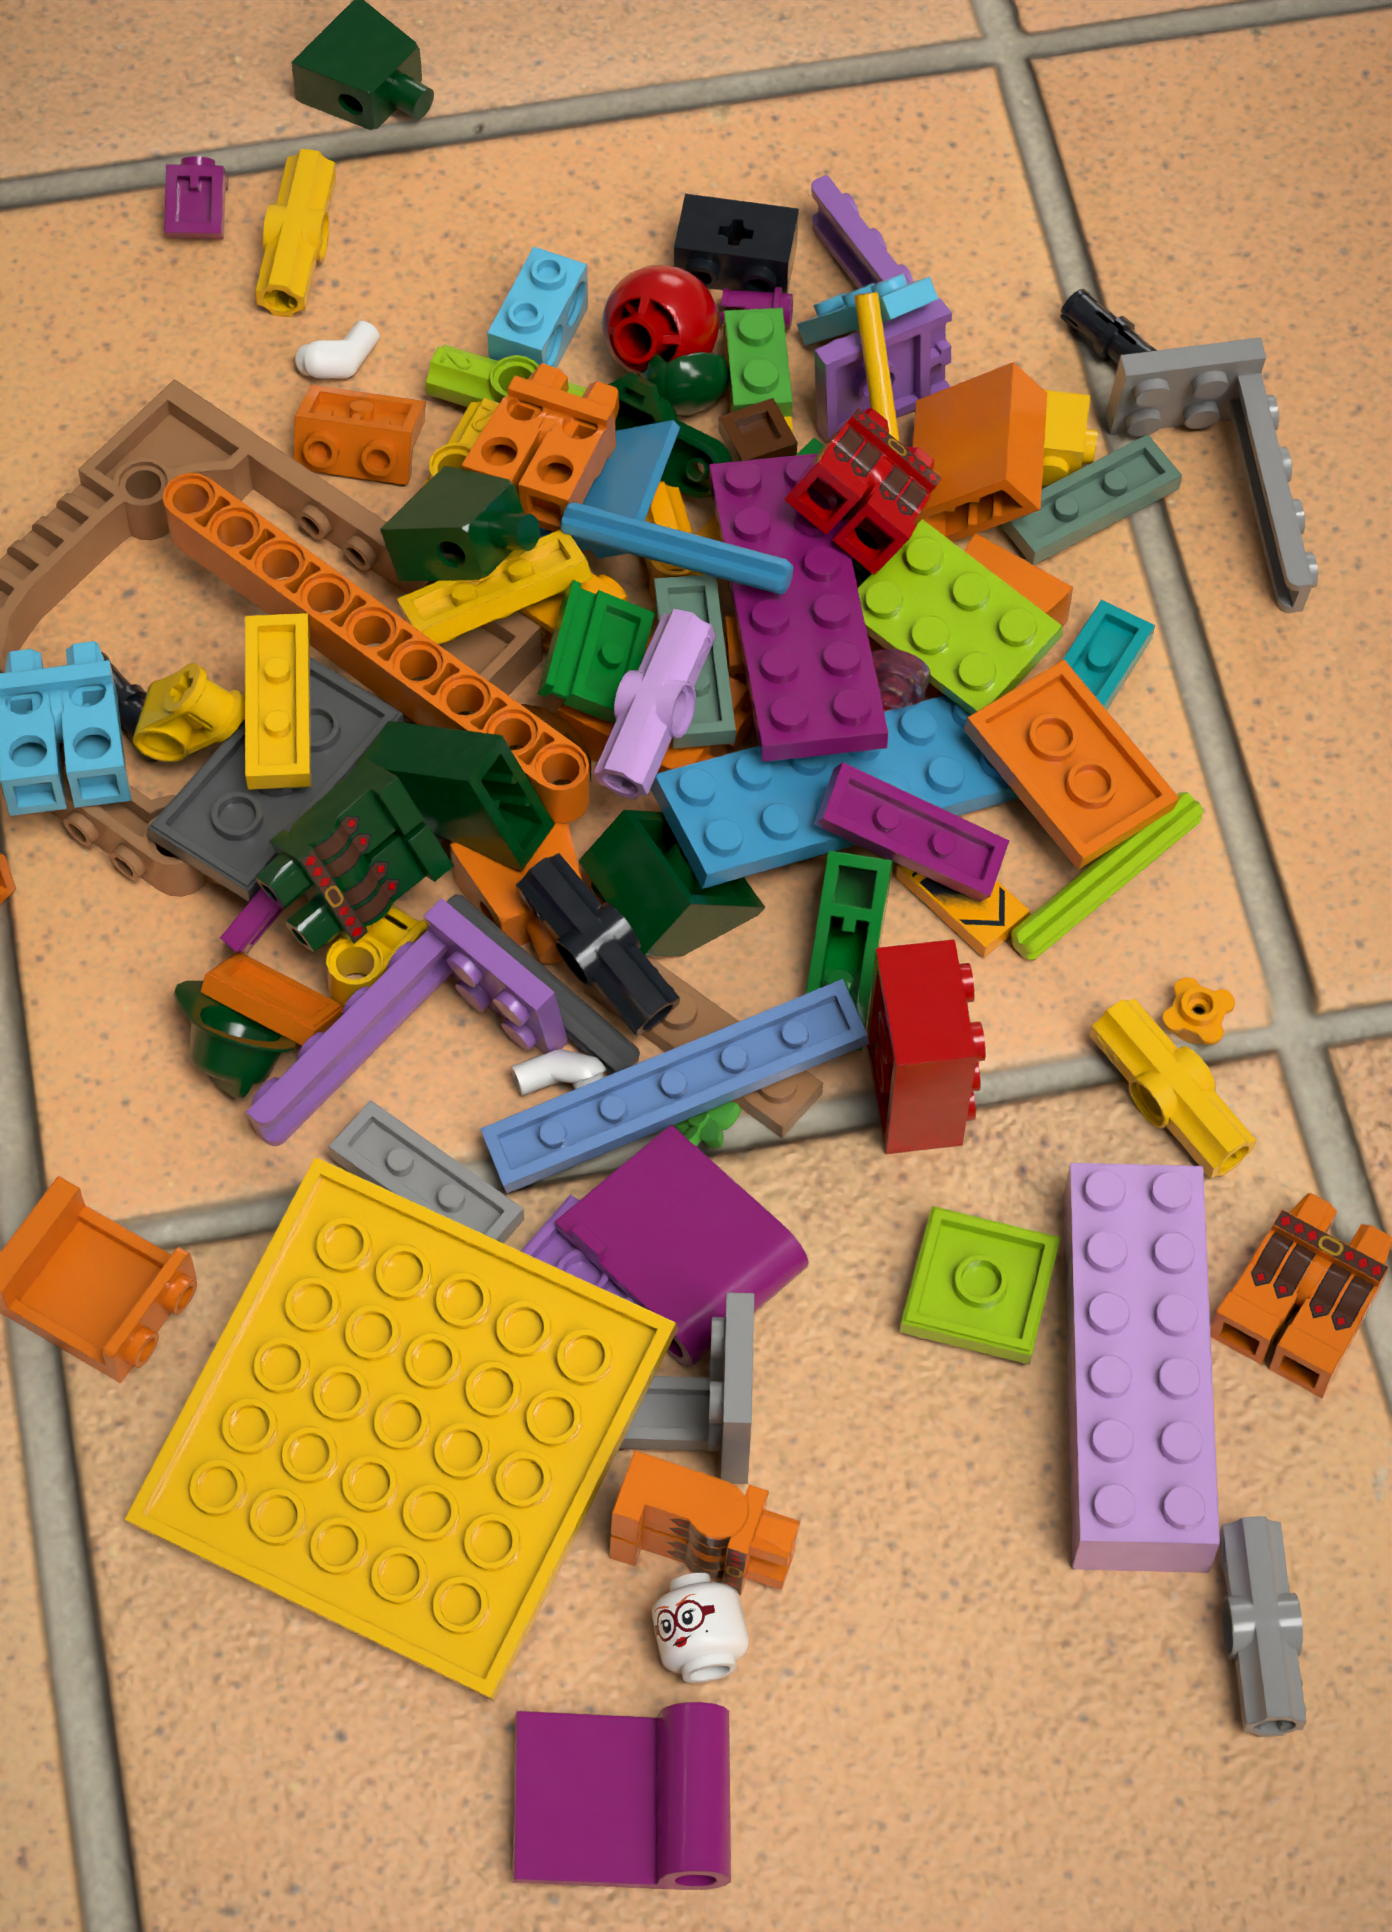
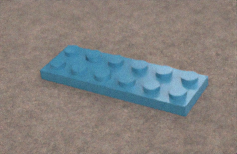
M946 695L885 711L884 714L888 728L887 749L762 762L760 748L757 746L657 773L650 788L702 889L828 853V851H837L857 845L814 825L833 769L842 762L957 816L1019 799V797L963 730L967 718L971 715Z

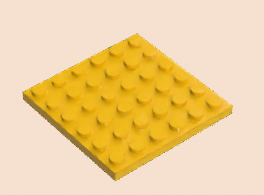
M314 1157L125 1520L153 1536L495 1702L678 1330L677 1324Z

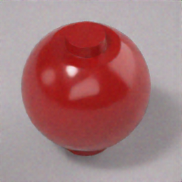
M650 265L631 272L614 287L604 307L602 331L607 349L615 362L627 373L632 372L639 376V370L646 371L649 360L657 354L668 363L679 356L696 352L712 353L718 337L719 316L711 293L696 276L675 266Z

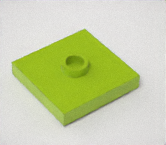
M932 1206L904 1309L900 1333L1030 1365L1061 1237Z

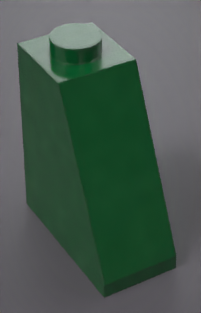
M388 721L355 765L357 767L367 758L396 775L423 816L424 820L422 822L426 823L432 832L513 869L523 870L555 825L502 735Z

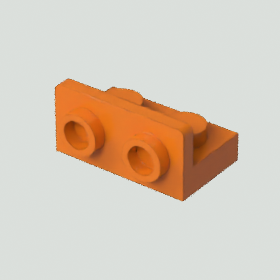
M311 384L294 416L293 459L312 472L406 485L412 474L413 447L425 423L426 401Z

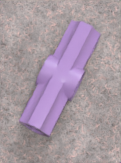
M673 609L671 613L663 614L639 670H629L619 684L614 704L616 722L593 772L598 783L609 788L616 795L637 800L638 796L648 795L672 737L681 738L691 724L696 705L694 686L716 637L712 625L702 621L694 613Z

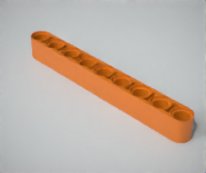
M185 473L169 481L164 488L162 498L172 542L180 550L268 615L308 613L310 646L416 724L502 735L508 746H523L521 749L511 751L554 822L567 823L575 821L585 814L590 805L591 798L590 772L587 756L580 747L210 478L199 473ZM283 577H289V578L282 579V580H279V579H278V578H283ZM327 610H335L334 612H330V613H321V612L327 611ZM374 643L381 644V645L375 646V647H368V646H367V645H369V644H374ZM418 677H428V679L422 681L412 680ZM464 711H474V712H476V713H474V714L467 715V716H466V715H458V713L464 712ZM557 780L571 781L570 784L562 786L552 784L553 781Z

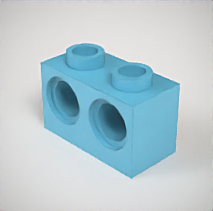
M533 247L487 332L489 358L499 361L513 355L526 356L534 360L538 365L543 363L557 368L588 309L587 264Z

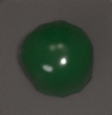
M696 352L679 356L668 363L657 354L649 360L646 371L639 370L640 377L657 385L660 397L672 404L678 416H689L710 408L725 392L729 383V369L725 356L712 353Z

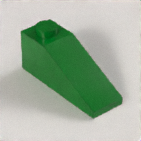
M828 851L806 994L843 979L866 1030L875 950L881 944L894 863L892 860Z

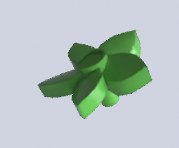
M730 1101L673 1126L695 1146L702 1140L707 1148L716 1149L723 1145L724 1134L722 1130L730 1128L736 1122L742 1110L738 1103Z

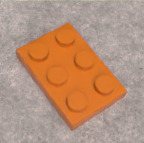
M1064 659L969 716L963 730L1078 870L1174 810L1179 800V796Z

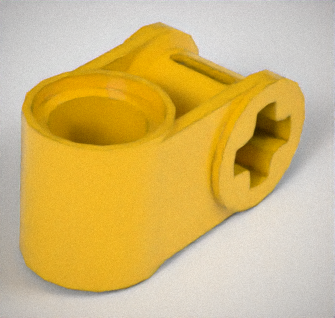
M196 663L187 664L180 671L166 678L153 681L149 685L133 736V744L141 753L152 759L163 762L183 760L187 755L213 743L225 741L238 729L245 717V695L236 689L226 691L207 678L206 669Z
M393 903L389 912L382 919L366 927L368 933L355 944L341 936L332 944L326 958L329 998L344 1007L357 990L365 986L370 988L387 971L388 963L394 953L407 942L412 941L415 943L428 930L425 919L418 921L394 906ZM352 973H363L367 975L366 977L361 979H349L345 977Z

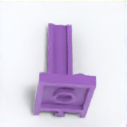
M828 175L815 179L811 184V193L813 199L818 204V212L812 218L813 231L855 286L861 288L872 283L877 284L903 273L907 283L914 282L908 268L904 264L898 265L887 252L880 232L876 228L870 229L859 216L858 208L851 195L848 193L842 194ZM941 298L892 320L882 322L896 418L914 411L916 400L951 387L945 380V365L951 363V345L946 340V323L952 321V312ZM859 331L844 338L833 340L829 344L814 350L817 433L825 443L857 408H860L863 412L871 408Z
M441 898L424 915L428 930L415 943L410 941L402 945L390 959L387 971L370 988L365 986L357 990L345 1004L342 1012L343 1015L325 1033L318 1032L311 1036L301 1047L297 1061L280 1078L274 1077L259 1088L252 1099L251 1107L246 1113L257 1135L271 1146L283 1144L450 975L458 981L455 987L460 995L476 1010L483 1012L489 1007L504 1020L501 1024L503 1030L524 1050L529 1051L535 1046L543 1054L562 1049L568 1043L555 992Z

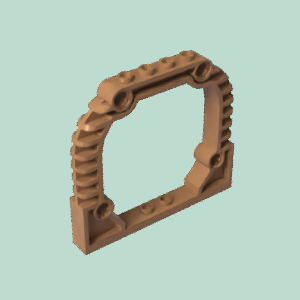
M174 379L78 469L81 484L73 492L66 493L56 503V508L47 516L40 517L32 525V530L23 539H18L9 546L7 554L0 559V673H5L7 654L10 651L19 650L39 621L126 539L133 536L139 540H154L170 533L162 498L163 491L170 480L185 473H199L210 478L240 501L252 490H255L296 518L302 528L312 537L319 540L327 539L343 550L346 557L356 567L364 571L371 569L406 594L437 581H399L380 528L386 521ZM515 611L506 618L494 620L463 633L450 642L438 644L508 696L543 661L541 626L519 611ZM418 677L412 680L422 681L428 679V677ZM464 711V712L458 713V715H466V716H467V715L474 714V713H476V712H474V711ZM403 714L404 723L416 724ZM59 743L67 809L50 812L63 820L65 828L78 842L87 847L94 843L110 855L113 864L126 877L134 881L141 877L154 888L169 896L183 897L194 894L204 887L206 882L223 886L181 858L167 857L171 852L150 839L148 826L176 795H168L150 800L130 785L132 801L75 808L66 774L64 743Z

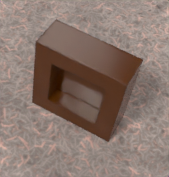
M774 398L719 416L718 431L735 462L795 456L797 454L798 442Z

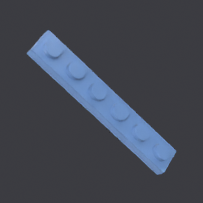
M843 979L485 1126L481 1128V1132L503 1187L508 1194L665 1129L671 1124L674 1125L868 1045L869 1039Z

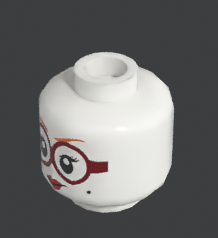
M691 1573L672 1580L669 1583L670 1592L661 1596L652 1607V1622L663 1666L674 1673L682 1674L683 1680L689 1683L713 1681L732 1674L737 1669L736 1661L746 1654L749 1644V1637L737 1590L725 1583L711 1582L710 1575L707 1573Z

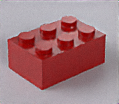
M955 939L879 947L875 950L867 1026L869 1039L867 1049L886 1154L963 1146L966 1121L976 1119L974 1092L980 1091L981 1088L979 1062L985 1061L986 1058L985 1037L981 1022H970L968 1003L974 1002L975 999L973 973L970 963L959 964Z

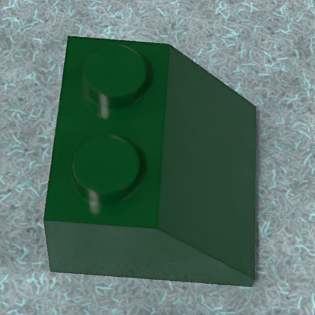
M624 809L579 859V863L592 880L591 887L601 901L610 903L623 915L639 939L641 945L639 949L646 956H684L757 917L765 909L764 904L744 877L702 889L662 812Z

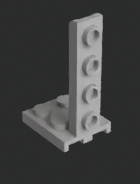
M1261 337L1121 355L1106 411L1110 435L1129 433L1132 436H1145L1163 428L1187 426L1191 429H1200L1211 426L1217 421L1232 420L1276 604L1285 613L1302 612L1311 588L1317 586L1318 568L1313 552H1305L1301 537L1305 530L1304 510L1300 499H1292L1288 484L1292 477L1291 457L1286 446L1279 447L1275 431L1279 426V410L1275 396L1266 394L1261 374L1266 360Z
M727 1292L726 1317H712L710 1378L655 1376L620 1446L621 1449L721 1451V1479L731 1484H748L752 1425L754 1293Z

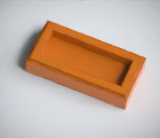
M236 952L207 972L200 991L202 994L302 1046L314 1034L318 1032L325 1033L343 1015L344 1007L340 1003L239 952Z

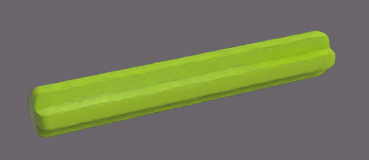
M1188 792L1178 793L1179 800L1174 810L1106 852L1017 925L1011 933L1010 942L1013 948L1026 960L1038 958L1201 822V815L1204 811L1200 802L1196 801Z

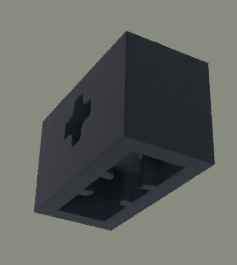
M685 193L674 245V266L696 276L707 289L723 290L724 288H729L730 290L774 293L776 287H782V293H788L797 248L799 209Z

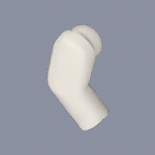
M362 320L356 321L344 340H317L310 344L302 345L296 353V366L303 375L312 376L317 379L349 378L356 373L380 339V334L370 323Z
M562 1049L554 1050L511 1066L512 1076L521 1096L560 1082L572 1083L575 1090L604 1078L602 1072L606 1070L603 1063L597 1057Z

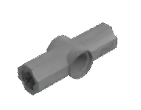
M1266 1516L1242 1517L1238 1521L1222 1524L1220 1530L1222 1568L1227 1591L1222 1611L1225 1649L1228 1658L1235 1659L1243 1732L1254 1733L1258 1737L1283 1736L1292 1731L1302 1730L1306 1724V1707L1303 1699V1683L1298 1660L1303 1644L1301 1608L1296 1593H1290L1281 1522L1269 1520Z

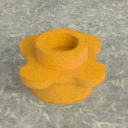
M1191 977L1179 979L1173 988L1176 996L1171 1008L1164 1011L1162 1016L1164 1027L1189 1043L1213 1045L1220 1042L1224 1035L1222 1027L1226 1014L1231 1013L1235 1006L1233 995L1226 989L1214 991L1202 987L1196 979ZM1201 1007L1205 1013L1202 1015L1195 1014L1193 1008Z

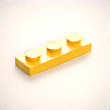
M560 529L539 538L537 545L530 551L513 550L485 578L480 580H440L397 598V602L405 621L435 643L441 644L450 642L459 635L484 624L506 618L515 611L550 596L560 595L564 593L572 580L583 583L592 579L586 557L572 536L563 533Z
M308 613L245 616V777L248 790L312 787L310 626Z

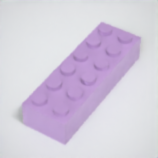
M1070 1163L1063 1194L1072 1569L1209 1573L1220 1545L1203 1166Z

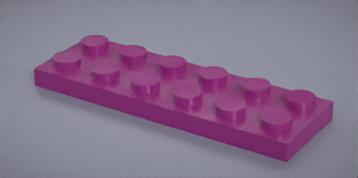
M818 453L709 464V483L720 541L787 559L794 569L790 586L787 592L781 595L728 581L762 762L887 749L888 728L851 555L832 540L843 524V518L826 535L784 500ZM812 488L807 489L809 496L818 506L831 510L829 502L820 492Z

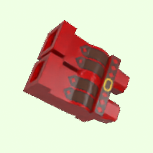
M857 408L824 444L818 455L784 500L826 535L852 508L832 540L875 575L911 538L916 528L914 522L931 496L930 493L936 488L941 477L933 471L934 459L919 447L908 446L906 448L889 434L888 421L876 410L868 408L863 412L860 408ZM812 488L820 492L829 502L831 510L818 506L809 496L807 489ZM858 527L867 531L875 540L877 549L869 548L863 544L857 537L855 528Z

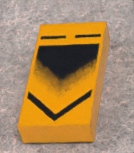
M900 864L897 866L896 878L983 958L1011 936L1012 930L1030 916V910L998 880L995 882L991 896L979 902Z

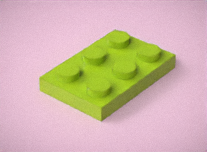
M923 519L916 525L911 538L875 575L871 574L858 588L867 635L970 715L1014 690L1063 636L1061 624Z

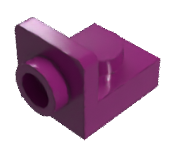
M199 156L184 157L181 159V165L166 164L164 233L167 238L224 239L225 190H228L229 178L224 166L215 165V160Z

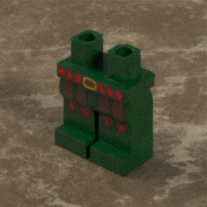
M366 758L300 816L289 832L283 829L269 841L278 856L255 879L272 902L282 909H285L304 893L309 902L288 918L286 925L295 939L314 953L339 934L355 944L368 933L367 926L373 925L389 912L393 903L422 879L427 877L435 882L454 866L430 827L422 822L424 820L423 816L399 778Z

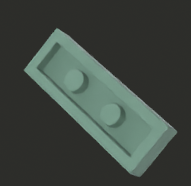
M1147 434L1043 488L1041 493V510L1000 526L1031 564L1036 565L1179 490L1182 474Z
M694 575L654 579L658 624L663 614H669L673 609H679L694 613L702 621L711 624L716 634L713 645L694 686L696 705L691 724L681 738L672 737L673 749L733 744L736 739V728L716 577Z

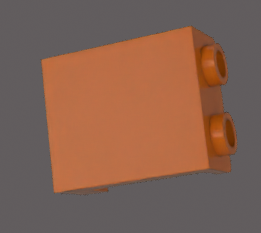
M58 1176L0 1252V1313L121 1383L133 1366L140 1368L151 1357L158 1343V1331L172 1313L179 1315L188 1306L197 1288V1277L189 1252L178 1247L171 1255L85 1205L81 1189Z

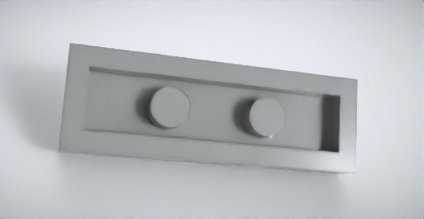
M371 1100L328 1146L330 1158L352 1174L502 1243L509 1238L524 1220V1209Z

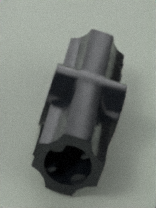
M560 853L542 859L530 868L522 880L516 884V892L521 897V900L527 904L535 917L542 922L556 939L554 941L555 947L568 968L584 985L589 987L593 984L636 1037L652 1030L679 1005L680 997L674 991V988L661 976L658 969L639 949L641 947L639 939L623 915L608 902L602 905Z

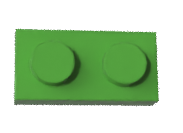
M783 308L724 311V331L732 412L774 398L784 417L792 416L793 401Z

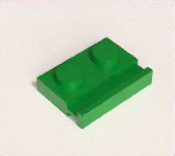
M572 580L564 591L537 694L544 697L548 694L555 695L564 699V705L615 724L614 704L619 684L629 670H639L645 655L655 612L600 590L594 594L580 588L582 583Z

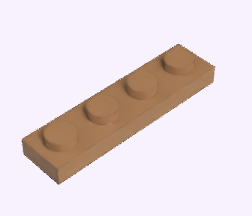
M646 956L680 997L679 1005L670 1012L665 1020L649 1032L646 1031L641 1034L658 1048L667 1052L740 1022L651 956ZM593 984L589 987L584 985L585 994L621 1019ZM805 1070L732 1100V1102L738 1103L742 1110L780 1138H783L822 1095L823 1082Z

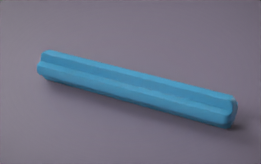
M576 502L569 503L566 506L561 520V531L571 535L574 539L779 595L787 592L793 576V565L787 559Z

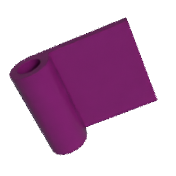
M672 1124L555 1221L556 1229L639 1306L676 1322L678 1330L667 1353L686 1368L693 1367L711 1351L712 1317H726L727 1292L754 1293L755 1313L804 1271L809 1264L807 1255L795 1236Z
M685 1702L663 1708L657 1718L517 1711L515 1715L512 1883L674 1890H707L723 1887L731 1883L729 1710L724 1706L714 1703Z

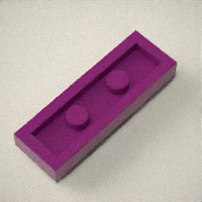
M844 762L833 769L814 825L979 902L991 896L1010 841Z

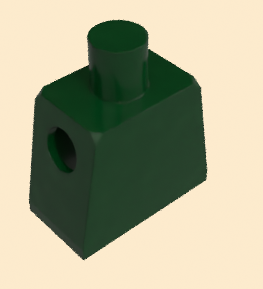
M353 0L291 62L295 98L297 101L368 130L378 129L397 109L415 119H421L429 111L433 103L434 91L421 83V56L417 43L365 0Z
M444 466L380 528L399 581L480 580L489 576L513 550H532L539 540L540 526L533 514L524 513L516 487L509 479Z

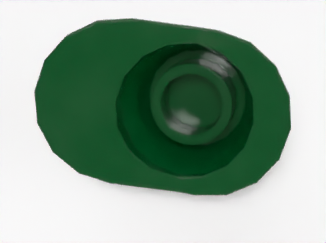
M186 980L177 984L173 995L177 1004L191 1020L190 1062L197 1069L208 1074L215 1085L232 1097L244 1098L249 1093L253 1084L262 1083L268 1079L282 1052L294 1050L296 1043L293 1040L202 994L200 991L203 981Z

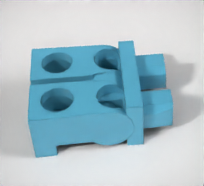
M95 641L75 643L67 648V665L44 668L41 652L34 651L33 649L10 651L7 654L5 673H0V782L10 816L67 809L59 743H64L66 774L75 808L132 801L122 740L118 696L110 660L104 661L99 644Z

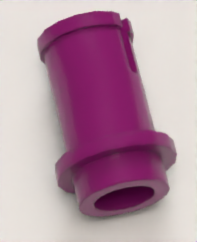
M776 287L774 293L723 289L721 306L743 307L745 309L724 308L721 311V326L724 325V311L783 308L785 329H791L793 294L782 293V287Z

